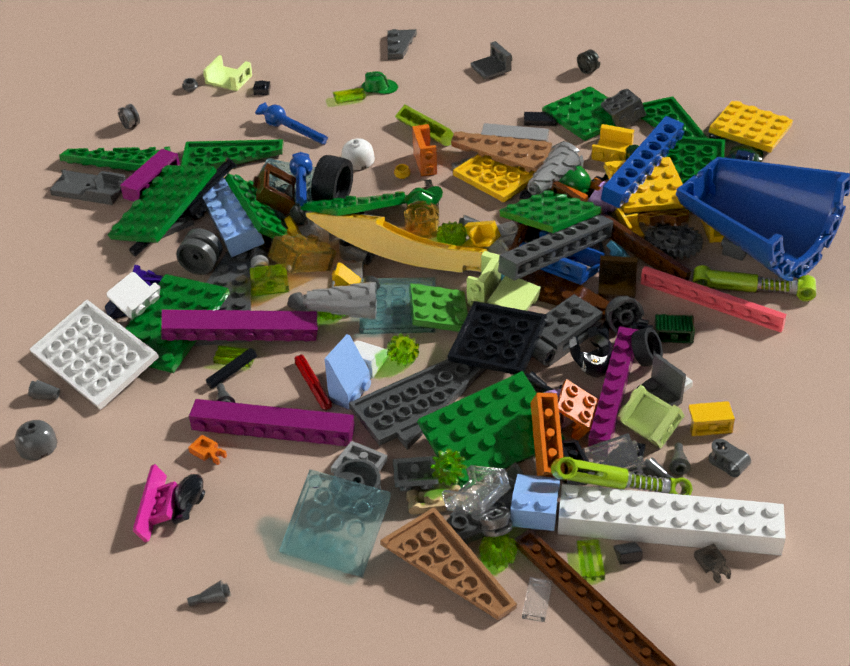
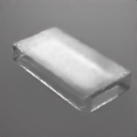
M530 577L522 619L545 622L552 580Z

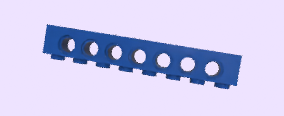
M665 116L603 186L601 200L617 208L627 203L631 194H635L638 186L642 185L646 177L652 174L654 167H658L662 158H666L669 150L673 149L676 142L682 139L684 123Z

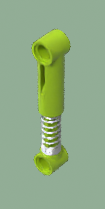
M699 265L693 271L694 283L713 289L754 293L761 289L763 291L765 289L769 290V292L774 290V293L776 291H779V293L784 291V293L795 294L802 301H811L816 297V280L809 275L801 276L798 280L785 281L783 279L781 281L779 278L777 280L774 278L770 280L769 277L764 279V277H758V274L711 270L705 265Z
M570 457L556 459L551 466L553 476L559 480H570L615 489L632 487V489L637 488L638 490L643 489V491L649 490V492L654 491L668 494H678L675 490V486L678 483L682 489L679 495H691L692 484L684 477L657 478V476L635 474L626 468L576 460ZM562 463L568 466L566 474H563L560 470ZM578 470H582V471L594 472L595 474L592 475V474L580 473V472H577V471H578Z

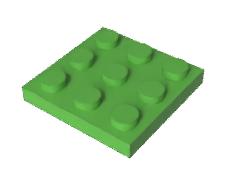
M410 283L409 297L412 325L460 331L468 315L464 291Z

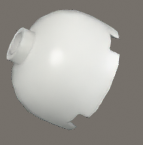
M356 138L344 144L341 151V157L351 161L353 170H361V167L364 166L368 168L375 159L371 144L364 139Z

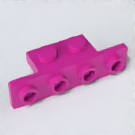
M156 464L150 467L133 526V532L144 542L150 541L155 524L171 519L175 506L174 493L178 484L175 481L165 484L167 476Z

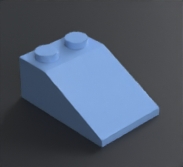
M346 334L326 356L325 369L329 399L332 403L349 410V402L360 398L370 388L371 380L369 369L351 336Z
M517 474L511 503L510 520L512 521V526L554 531L560 480L554 477Z

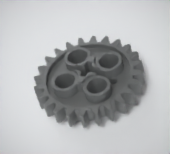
M658 223L657 226H652V229L648 228L644 236L646 241L673 257V259H676V257L683 259V256L690 258V255L696 256V253H700V250H702L704 239L702 234H699V230H694V227L688 228L687 224L684 226H671L667 223L664 225Z

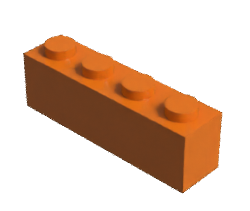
M536 393L530 403L537 476L554 477L551 472L552 463L556 459L563 458L557 393ZM564 463L560 466L563 474L565 473Z

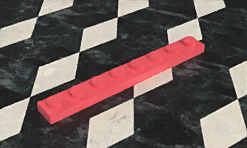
M644 266L642 269L640 283L642 285L780 333L784 329L787 315L785 313Z

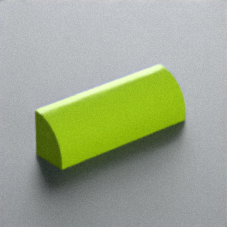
M404 104L395 115L397 120L411 128L412 126L429 124L431 139L444 146L451 145L453 137L451 129Z

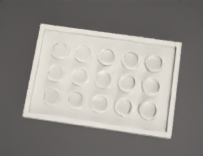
M89 300L84 301L29 349L34 356L100 410L159 358L157 352Z

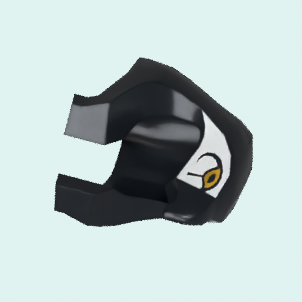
M596 327L587 329L590 340L601 346L594 351L581 352L578 337L574 336L569 339L571 356L587 375L596 378L607 373L613 347L611 341L600 334Z

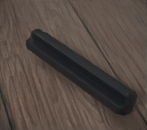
M249 348L205 380L207 385L213 389L257 357L255 350Z

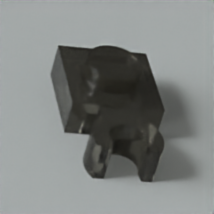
M715 544L694 552V558L705 573L713 572L715 582L720 583V574H724L727 579L731 578V570L725 566L726 559Z

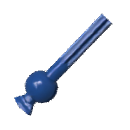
M266 102L258 106L255 112L256 115H264L267 124L270 126L278 127L284 125L322 145L327 143V136L286 116L284 108L275 104L268 107Z
M303 152L293 154L289 163L290 172L296 177V203H300V206H303V203H307L306 177L310 175L313 169L309 154Z

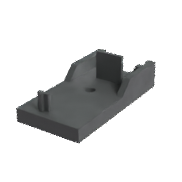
M64 169L61 170L62 175L50 189V192L53 196L113 205L122 193L120 184L126 180L125 174L101 171L98 175Z

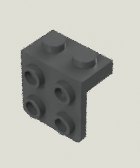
M494 41L490 43V56L471 62V67L484 79H490L511 71L513 58L511 53Z
M629 89L620 90L616 95L606 98L601 103V107L611 115L616 127L625 128L647 115L641 99Z
M435 456L393 459L395 487H399L400 491L413 490L412 486H421V489H432L434 484H438Z

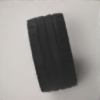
M323 155L319 159L311 182L313 201L333 200V198L346 199V196L350 195L353 184V165L350 160L333 155Z

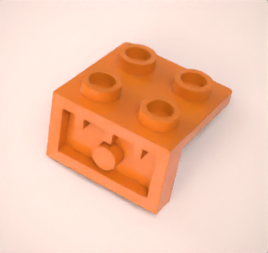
M566 379L563 382L558 398L559 412L574 421L571 437L579 440L591 430L599 399Z

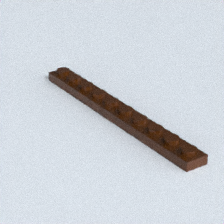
M560 182L552 183L551 190L554 193L566 194L567 197L579 198L580 201L588 202ZM601 211L600 215L614 221L611 240L654 269L689 281L690 269Z
M532 529L513 539V545L639 666H677Z

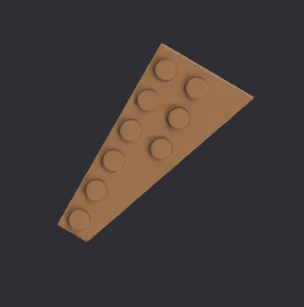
M462 131L454 132L451 140L452 147L467 152L475 151L478 152L479 156L484 157L487 155L492 157L494 161L512 167L525 168L524 171L536 172L552 150L551 142L481 135L479 133L472 134Z
M435 507L380 540L381 546L497 620H500L517 608V603Z

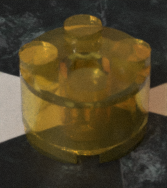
M417 201L409 204L406 211L404 210L405 231L426 239L437 237L440 229L438 207L433 203L431 205L426 204V201Z

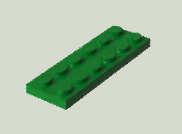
M228 173L224 179L258 233L287 244L291 239L287 234V229L281 225V220L276 217L273 209L256 200L257 189L253 186V181L249 180L247 182L237 174L231 175Z

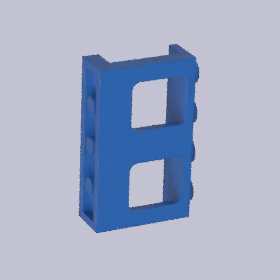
M541 230L539 238L549 234V232ZM588 247L541 268V270L581 285L599 272L600 255L604 256L605 253Z

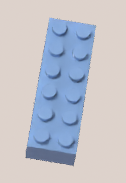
M224 178L202 196L207 206V211L231 257L265 244L261 233H258Z

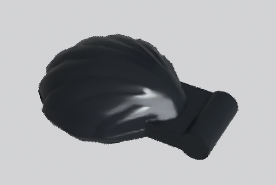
M190 474L184 477L177 485L174 493L177 509L172 517L174 524L188 520L191 508L203 500L205 490L203 489L204 482L201 475Z

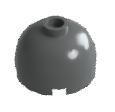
M619 296L607 304L604 318L607 325L615 333H618L619 326L632 328L634 322L639 323V319H642V316H644V310L637 300L628 296Z
M42 420L25 422L17 429L14 437L17 452L23 459L39 460L46 453L49 456L56 449L58 443L54 429Z

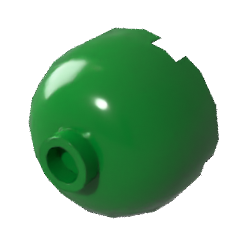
M577 166L575 171L569 170L559 180L560 183L586 195L589 193L591 178L582 166Z

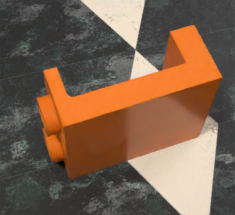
M429 124L412 126L413 154L421 177L436 175L437 148L435 145L430 146Z

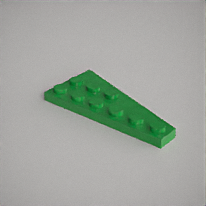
M673 96L642 103L647 115L641 119L654 128L665 116L684 123L683 136L708 138Z
M283 139L187 141L181 165L214 166L216 169L225 162L226 158H230L235 164L282 155L284 142Z
M139 147L113 148V151H105L104 148L89 151L88 148H69L59 154L60 161H65L69 164L80 163L82 165H96V167L136 171L159 150H156V147H149V149L140 150ZM164 147L165 150L171 151L170 147Z
M397 191L395 194L386 193L379 196L357 198L356 196H346V199L333 198V200L303 203L301 210L341 216L406 204L404 197L407 195L403 191Z

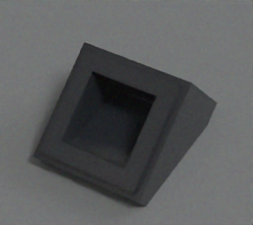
M636 542L614 545L613 548L620 565L642 561L643 552Z

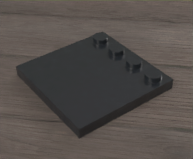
M474 301L447 355L448 361L514 375L521 371L525 372L548 320L547 314Z

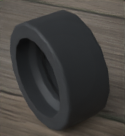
M653 328L640 329L632 334V350L640 365H652L655 354L663 356L660 338Z

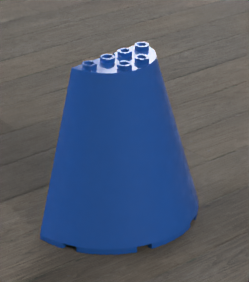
M716 157L701 169L697 176L694 175L678 187L676 197H678L679 202L686 209L772 273L784 280L793 281V278H800L808 274L822 259L823 254H821L823 248H829L846 209V206L843 205L844 196H848L850 193V173Z

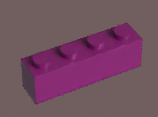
M165 149L159 150L120 184L123 199L132 202L140 199L142 192L150 187L152 180L160 176L159 174L162 172L163 167L167 165H180L178 154Z

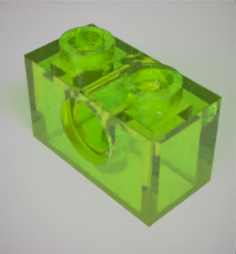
M286 264L249 268L253 296L289 292Z

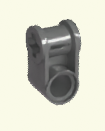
M716 439L712 442V452L709 454L708 460L712 465L725 471L728 475L739 477L751 464L749 454L733 446L728 441Z

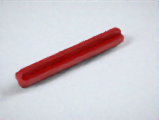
M304 355L295 356V364L322 410L331 409L332 402Z

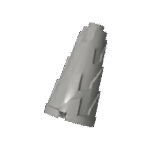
M568 142L556 145L528 182V191L533 195L541 194L545 190H550L552 183L559 182L561 177L569 170L575 171L577 166L583 167V156L579 157L577 154L579 150Z
M376 281L307 291V294L303 295V306H307V309L312 311L376 320Z

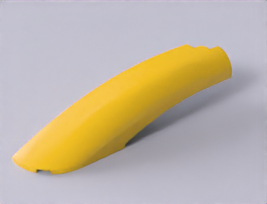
M317 212L306 213V217L312 222L356 247L393 261L417 267L453 272H464L465 270L481 272V255L484 251L488 252V248L451 245L419 237L385 221V217L360 214L334 216Z

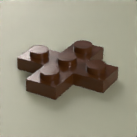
M682 208L639 212L638 222L645 223V226H655L656 223H670L671 226H681V223L689 221V210Z

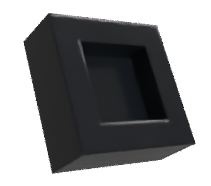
M255 81L253 94L269 95L270 81Z

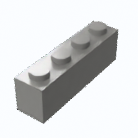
M484 123L481 135L549 141V129Z

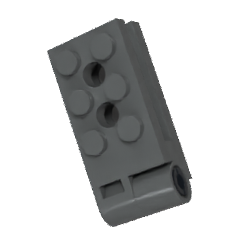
M575 294L546 313L548 320L532 357L550 367L570 352L569 339L577 336L579 344L589 338L587 329L593 327L599 329L602 326V323L598 320L602 318L603 312Z

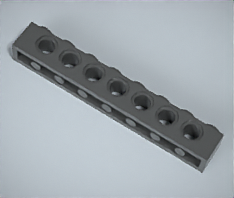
M599 214L505 252L499 256L498 272L515 281L562 258H566L610 238L614 221Z

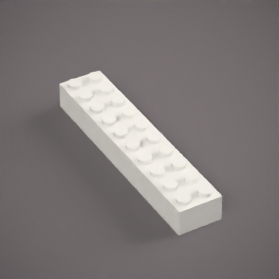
M562 484L558 534L782 556L785 543L784 504Z

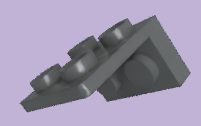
M655 354L653 356L651 378L641 385L649 393L669 405L679 406L683 401L686 374L659 354Z

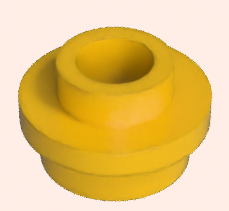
M398 164L394 169V175L400 179H405L411 174L406 164Z

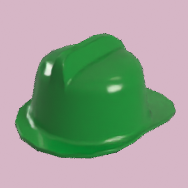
M380 71L366 72L365 82L361 85V89L370 93L391 94L397 91L398 84L393 80L387 79Z
M439 186L426 190L417 187L404 197V202L410 208V214L418 216L441 200L443 190Z

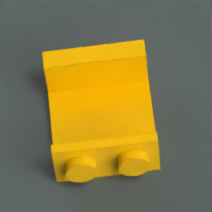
M602 124L599 142L597 145H592L591 160L601 162L626 160L625 150L629 145H633L634 130Z

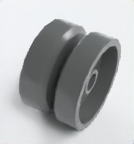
M192 229L187 233L177 249V260L184 269L193 274H208L223 251L222 243L216 235L206 229Z
M365 459L347 460L338 466L333 477L334 497L336 504L343 511L349 514L360 515L376 508L381 498V476L378 468L372 462Z

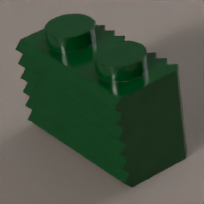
M656 314L654 330L661 342L693 344L695 335L694 316Z

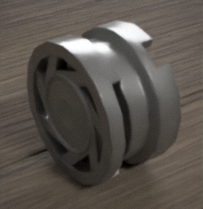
M132 104L126 105L125 108H118L119 119L126 129L140 124L139 114Z
M495 506L483 510L479 514L480 523L483 524L481 526L482 533L485 536L497 537L510 532L513 526L512 521L509 519V509L503 506L501 509H497Z

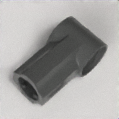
M342 239L339 240L341 259L346 261L352 259L358 262L363 261L365 265L371 263L374 256L373 253L356 247Z

